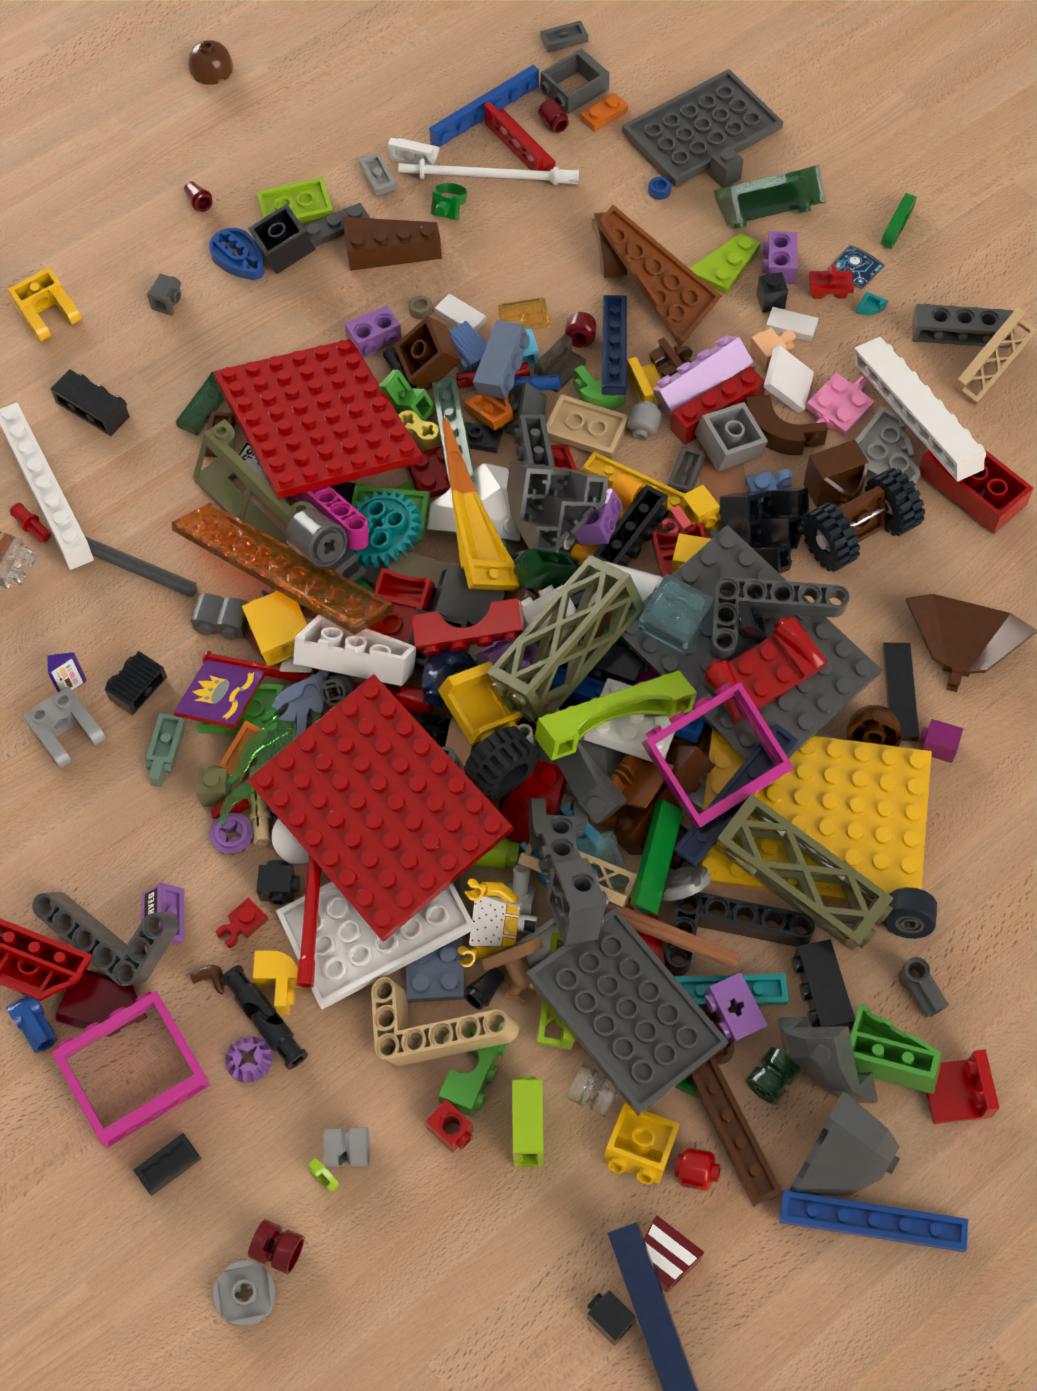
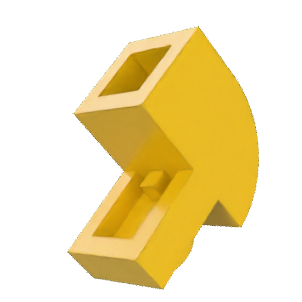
M255 951L253 969L255 984L258 988H275L274 1007L278 1015H290V1005H295V988L291 987H298L296 985L298 971L296 963L290 956L279 951Z

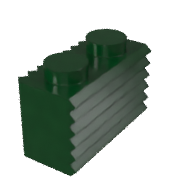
M528 549V552L525 553V556L522 557V560L514 568V573L518 577L520 585L528 590L532 588L543 590L550 585L555 589L564 585L576 571L577 567L566 553Z

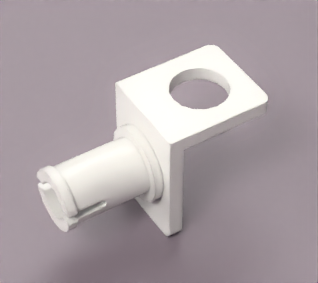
M516 865L513 868V882L509 883L508 887L518 897L523 899L522 914L531 915V906L536 887L529 886L531 869L523 865Z

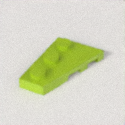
M740 233L689 269L713 289L727 295L759 251L761 242Z

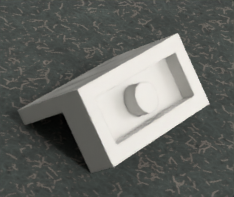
M390 138L388 143L389 159L404 164H420V160L424 159L426 165H434L440 153V148L437 146L401 138Z

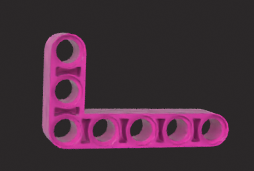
M330 486L292 496L298 502H309L319 512L339 524L346 531L348 548L361 550L368 546L367 519Z

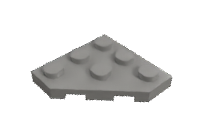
M883 406L856 439V442L869 461L867 476L873 478L890 468H896V470H902V474L906 473L909 476L908 480L913 481L916 485L921 473L914 460L915 454L910 438L906 434L905 422L899 415Z

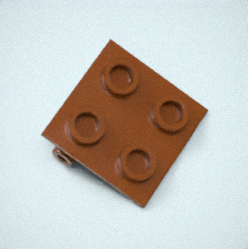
M627 753L622 763L618 764L617 769L614 770L610 777V780L628 800L624 805L644 809L647 808L664 782L653 762L642 760ZM668 764L669 768H670L671 771H672V769L674 768V766L671 765V764Z

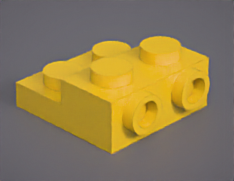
M624 1103L606 1147L602 1163L607 1164L608 1168L614 1173L621 1174L626 1171L636 1175L637 1180L643 1184L650 1185L653 1182L660 1184L680 1128V1123L648 1111H644L637 1116L627 1103Z

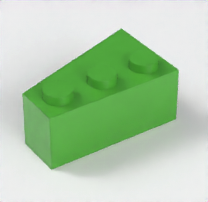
M860 1003L850 1036L857 1072H873V1078L934 1094L941 1067V1052L908 1032L906 1034L894 1027L891 1021L886 1018L881 1019L868 1011V1007Z

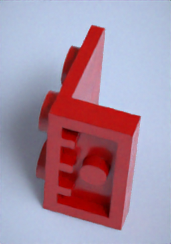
M986 1049L974 1051L967 1060L941 1062L934 1094L926 1092L934 1124L992 1118L999 1110Z

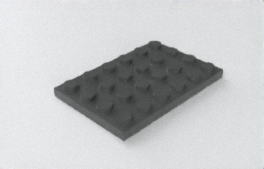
M728 69L622 125V133L676 187L709 169L712 155L727 146H730L738 153L783 128V121Z
M615 907L603 916L604 925L600 929L598 940L563 945L526 972L525 977L636 1115L639 1116L725 1048L729 1042Z

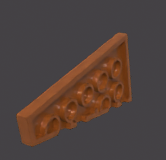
M612 205L600 218L597 225L677 344L681 346L722 296L616 206Z

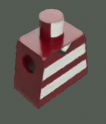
M656 1215L644 1240L662 1290L668 1293L701 1261L704 1251Z

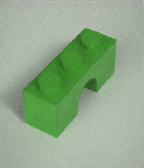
M498 1026L497 1032L501 1031L503 1027ZM477 1027L472 1030L470 1038L476 1034ZM509 1043L469 1051L468 1053L473 1054L479 1060L478 1065L468 1073L449 1070L438 1095L440 1104L447 1099L458 1111L473 1117L476 1109L481 1110L487 1095L483 1091L487 1082H493L498 1070V1066L495 1063L499 1055H505Z

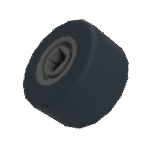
M908 887L896 889L889 894L893 897L889 904L893 909L884 920V924L890 932L903 938L917 939L926 937L936 928L937 901L931 894L918 888Z

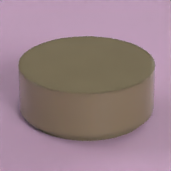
M426 296L412 298L409 302L410 315L420 320L430 316L433 312L432 301Z

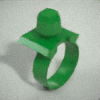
M455 183L437 185L432 193L431 214L459 220L460 205L466 203L467 189ZM442 193H453L457 194L458 196H452L450 198L442 196Z

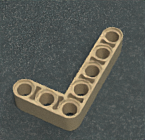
M387 977L378 979L372 986L375 1052L379 1058L394 1066H403L510 1043L519 1033L517 1021L501 1010H490L409 1028L408 1000L404 987ZM392 990L391 995L387 998L388 992ZM394 1017L392 1024L388 1026L390 1019ZM505 1021L503 1029L497 1032L499 1024ZM477 1027L476 1034L470 1038L472 1030ZM450 1033L448 1041L443 1043L445 1036ZM423 1039L422 1045L416 1049L418 1042ZM396 1045L395 1051L390 1055L392 1047Z

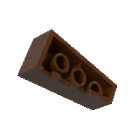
M342 217L350 271L442 259L441 240L437 222Z
M670 746L665 758L667 764L674 766L672 772L687 796L691 791L696 793L701 786L699 780L705 771L710 773L715 767L697 746ZM665 781L646 809L626 805L621 817L616 822L611 837L630 855H643L657 800L664 799L682 810Z

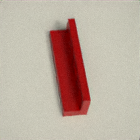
M491 102L484 104L485 125L529 170L550 171L554 169L556 161L503 108L498 110Z

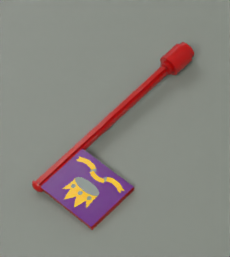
M206 651L202 658L203 665L174 710V716L235 729L265 676L300 682L312 674L306 672H280V667L267 666L266 664L212 654L211 651ZM354 682L355 689L361 685V683ZM404 684L401 689H388L409 713L423 716L426 713L432 714L434 706L425 701V694L422 688Z

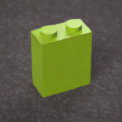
M531 1075L520 1076L518 1080H512L514 1167H544L543 1080L536 1079L535 1076Z

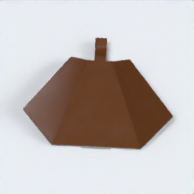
M936 594L908 597L905 600L931 658L943 666V671L950 672L946 690L957 692L962 675L969 677L970 674L985 673L1037 633L1035 628L1009 612Z

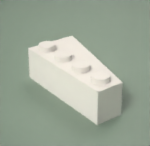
M321 612L295 636L293 664L365 679L375 674L381 682L402 686L414 672L416 647Z

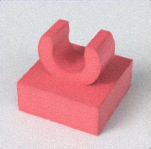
M679 505L670 509L669 518L661 522L662 530L666 528L673 529L668 533H677L692 527L691 521Z

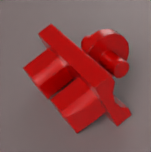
M830 265L829 271H809L810 294H812L813 299H822L825 297V294H834V297L837 299H845L848 294H853L854 292L852 270L837 271L836 265Z

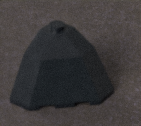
M808 488L760 490L720 496L719 515L723 527L725 528L728 525L779 574L790 570L792 565L791 551L792 549H797L802 535L801 530H799L801 521H803L801 518L809 512Z

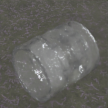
M583 1064L574 1078L567 1099L581 1106L587 1103L591 1111L606 1117L618 1091L606 1076L600 1077L598 1070Z

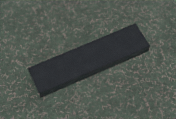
M884 643L882 648L888 709L900 721L901 741H918L919 727L910 643Z

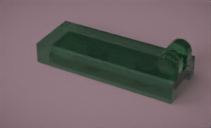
M214 372L210 373L207 380L177 418V427L198 436L208 423L211 411L216 412L225 400L214 379Z

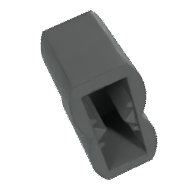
M202 593L198 596L190 621L194 630L202 635L221 634L222 637L230 640L244 638L248 620L242 606L249 602L238 598H223L214 594Z

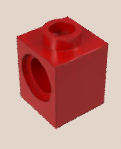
M447 1099L426 1120L427 1129L452 1153L458 1147L463 1149L473 1138L471 1134L473 1132V1124ZM448 1123H457L460 1129L454 1134H448L444 1131V1127Z

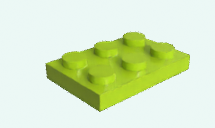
M323 177L256 192L263 218L285 204H288L301 224L316 221L333 214V208Z

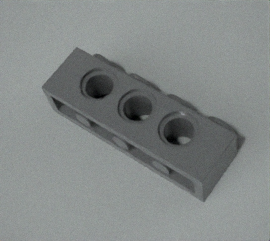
M916 304L912 319V342L985 347L1010 317L1013 310ZM1010 345L999 346V348H1009Z

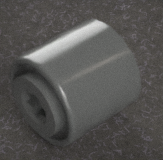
M305 509L300 511L291 519L286 529L288 546L318 567L332 566L344 555L347 548L348 537L346 531L318 510Z

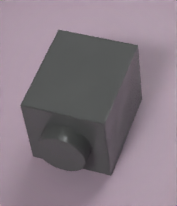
M727 146L711 156L709 176L723 189L727 188L741 179L743 158L730 146Z

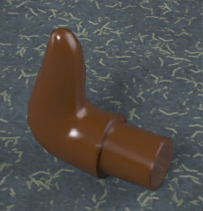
M207 965L201 967L200 970L190 973L193 984L211 978L216 991L219 994H223V983L221 982L223 971L219 966Z

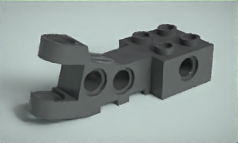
M531 797L528 809L529 843L532 851H539L542 860L538 862L541 873L547 872L551 881L547 883L549 891L547 902L564 945L598 940L600 929L604 925L603 916L605 909L608 908V898L605 891L600 889L596 869H592L588 858H581L576 846V837L585 834L588 813L577 800H572L570 810L573 811V816L546 815L545 798Z

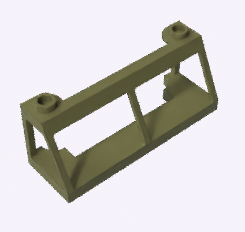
M224 419L204 433L193 474L194 481L288 575L307 560L288 546L286 535L250 500L251 494L253 492L287 527L291 519L300 511L317 509L306 501H299L290 506L283 498L277 499L271 486L235 452L233 445L235 430ZM208 447L218 459L201 470ZM237 477L247 486L245 494L232 482Z

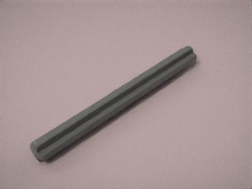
M85 536L92 556L187 596H193L197 591V584L191 580Z

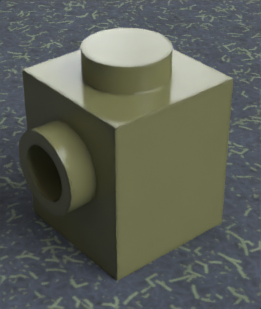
M216 765L209 766L208 768H199L197 794L202 807H214L226 796H231L232 781L227 768Z

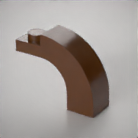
M606 212L594 213L592 228L596 232L602 276L607 278L627 275V268L597 225L600 218Z
M770 395L746 397L745 404L768 440L765 446L768 449L786 455H802L803 449L806 446L817 447L825 445L828 432L826 422L800 425L791 424L783 421L776 415Z

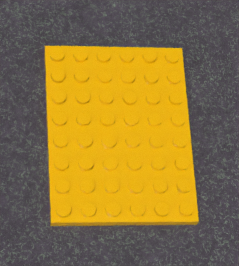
M713 729L709 759L715 767L710 773H707L703 810L710 805L745 762ZM814 736L789 759L794 767L793 770L762 788L754 795L886 893L890 894L896 889L905 887L922 890L932 751ZM754 817L750 819L751 821H758ZM749 828L750 830L773 832L766 829ZM737 836L733 842L743 848ZM753 837L763 861L790 863L781 840ZM715 844L698 864L700 868L703 866L707 867L711 878L710 883L771 891L714 848ZM802 854L807 865L819 866ZM783 878L802 892L798 880ZM814 882L822 899L848 902L840 884ZM851 890V892H852V894H853V897H854V899H855V901H856V903H857V900H856V898H855V896H854V893H853V891Z

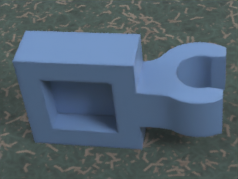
M789 469L781 470L773 477L770 471L746 477L745 483L749 492L784 489L792 486L790 479L793 477Z

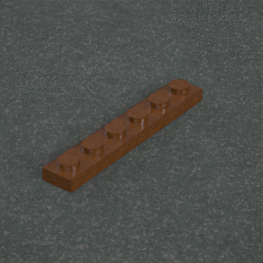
M713 1056L689 1075V1078L753 1207L781 1195L783 1191Z

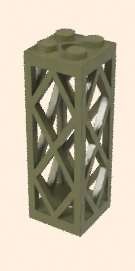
M592 555L583 562L487 672L493 682L492 688L501 695L502 699L500 701L509 710L513 711L516 709L520 711L529 722L534 720L538 722V718L557 711L645 608L631 575ZM588 572L590 576L581 580ZM585 589L576 613L566 618L570 595ZM612 610L609 632L594 639L604 613ZM551 615V618H550V620H549V622H548L547 627H545V628H543V629H541V630H538L539 627H540V626L546 621V619ZM585 634L583 642L580 645L581 637ZM542 639L532 664L521 669L525 646ZM593 649H596L595 652L584 663L587 653ZM568 662L565 683L549 691L558 667ZM553 700L545 709L543 704Z
M753 794L748 797L717 838L714 847L717 851L800 913H805L812 917L815 924L851 951L857 946L863 948L876 932L872 928L873 925L876 923L879 926L893 909L889 905L893 900L892 896ZM754 817L758 821H751L750 819ZM749 828L766 829L773 832L750 830ZM737 836L743 848L733 842ZM753 837L781 840L790 863L763 861ZM802 854L819 866L807 865ZM783 878L798 880L802 892ZM814 882L840 884L851 909L824 906ZM851 890H852L853 893H854V896H855V898H856V900H857V903H858V905H859V907H860V910H859V908H858V906H857V904H856V901H855V899H854V897H853V894H852ZM844 923H849V924H854V925H853V927L850 929V928H849L848 926H846Z

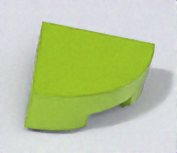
M316 1157L308 1164L311 1175L329 1192H333L340 1185Z

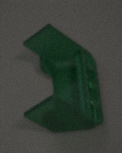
M819 165L714 190L715 200L727 226L732 225L733 229L745 227L746 221L797 209L798 214L812 211L811 206L826 202Z

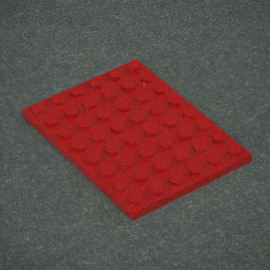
M350 339L214 371V379L277 499L423 462V454L386 394L380 389L378 381L362 355Z
M375 674L371 675L247 779L254 790L383 942L514 830L508 820Z

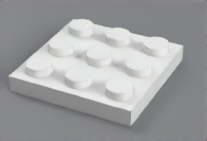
M608 678L600 697L632 686ZM639 714L621 717L595 727L584 735L583 740L653 762L641 744L648 739L645 733L658 725L664 729L671 725V722L666 715ZM675 732L655 744L664 759Z

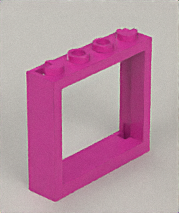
M728 682L715 690L718 696L710 701L707 696L692 704L695 710L687 715L684 711L674 715L669 719L671 725L664 729L658 725L645 733L648 739L641 743L694 829L702 827L748 798L751 794L758 792L794 769L741 682L734 686ZM732 697L773 762L774 767L702 812L697 813L655 744Z
M157 991L153 993L146 992L136 998V1003L128 1008L120 1007L114 1010L109 1015V1019L100 1024L95 1022L87 1026L83 1030L82 1035L75 1039L67 1038L56 1046L57 1049L51 1052L101 1145L106 1149L211 1086ZM156 1007L194 1075L104 1129L67 1058Z

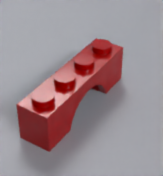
M751 366L673 410L670 429L684 445L690 443L697 438L694 432L703 415L743 403L746 397L764 396V379Z
M518 598L491 602L485 618L478 624L468 628H458L448 624L438 611L412 615L415 647L420 653L428 656L439 654L440 650L445 649L462 651L466 649V646L476 644L478 647L491 646L493 642L501 640L511 643L525 630L523 605Z

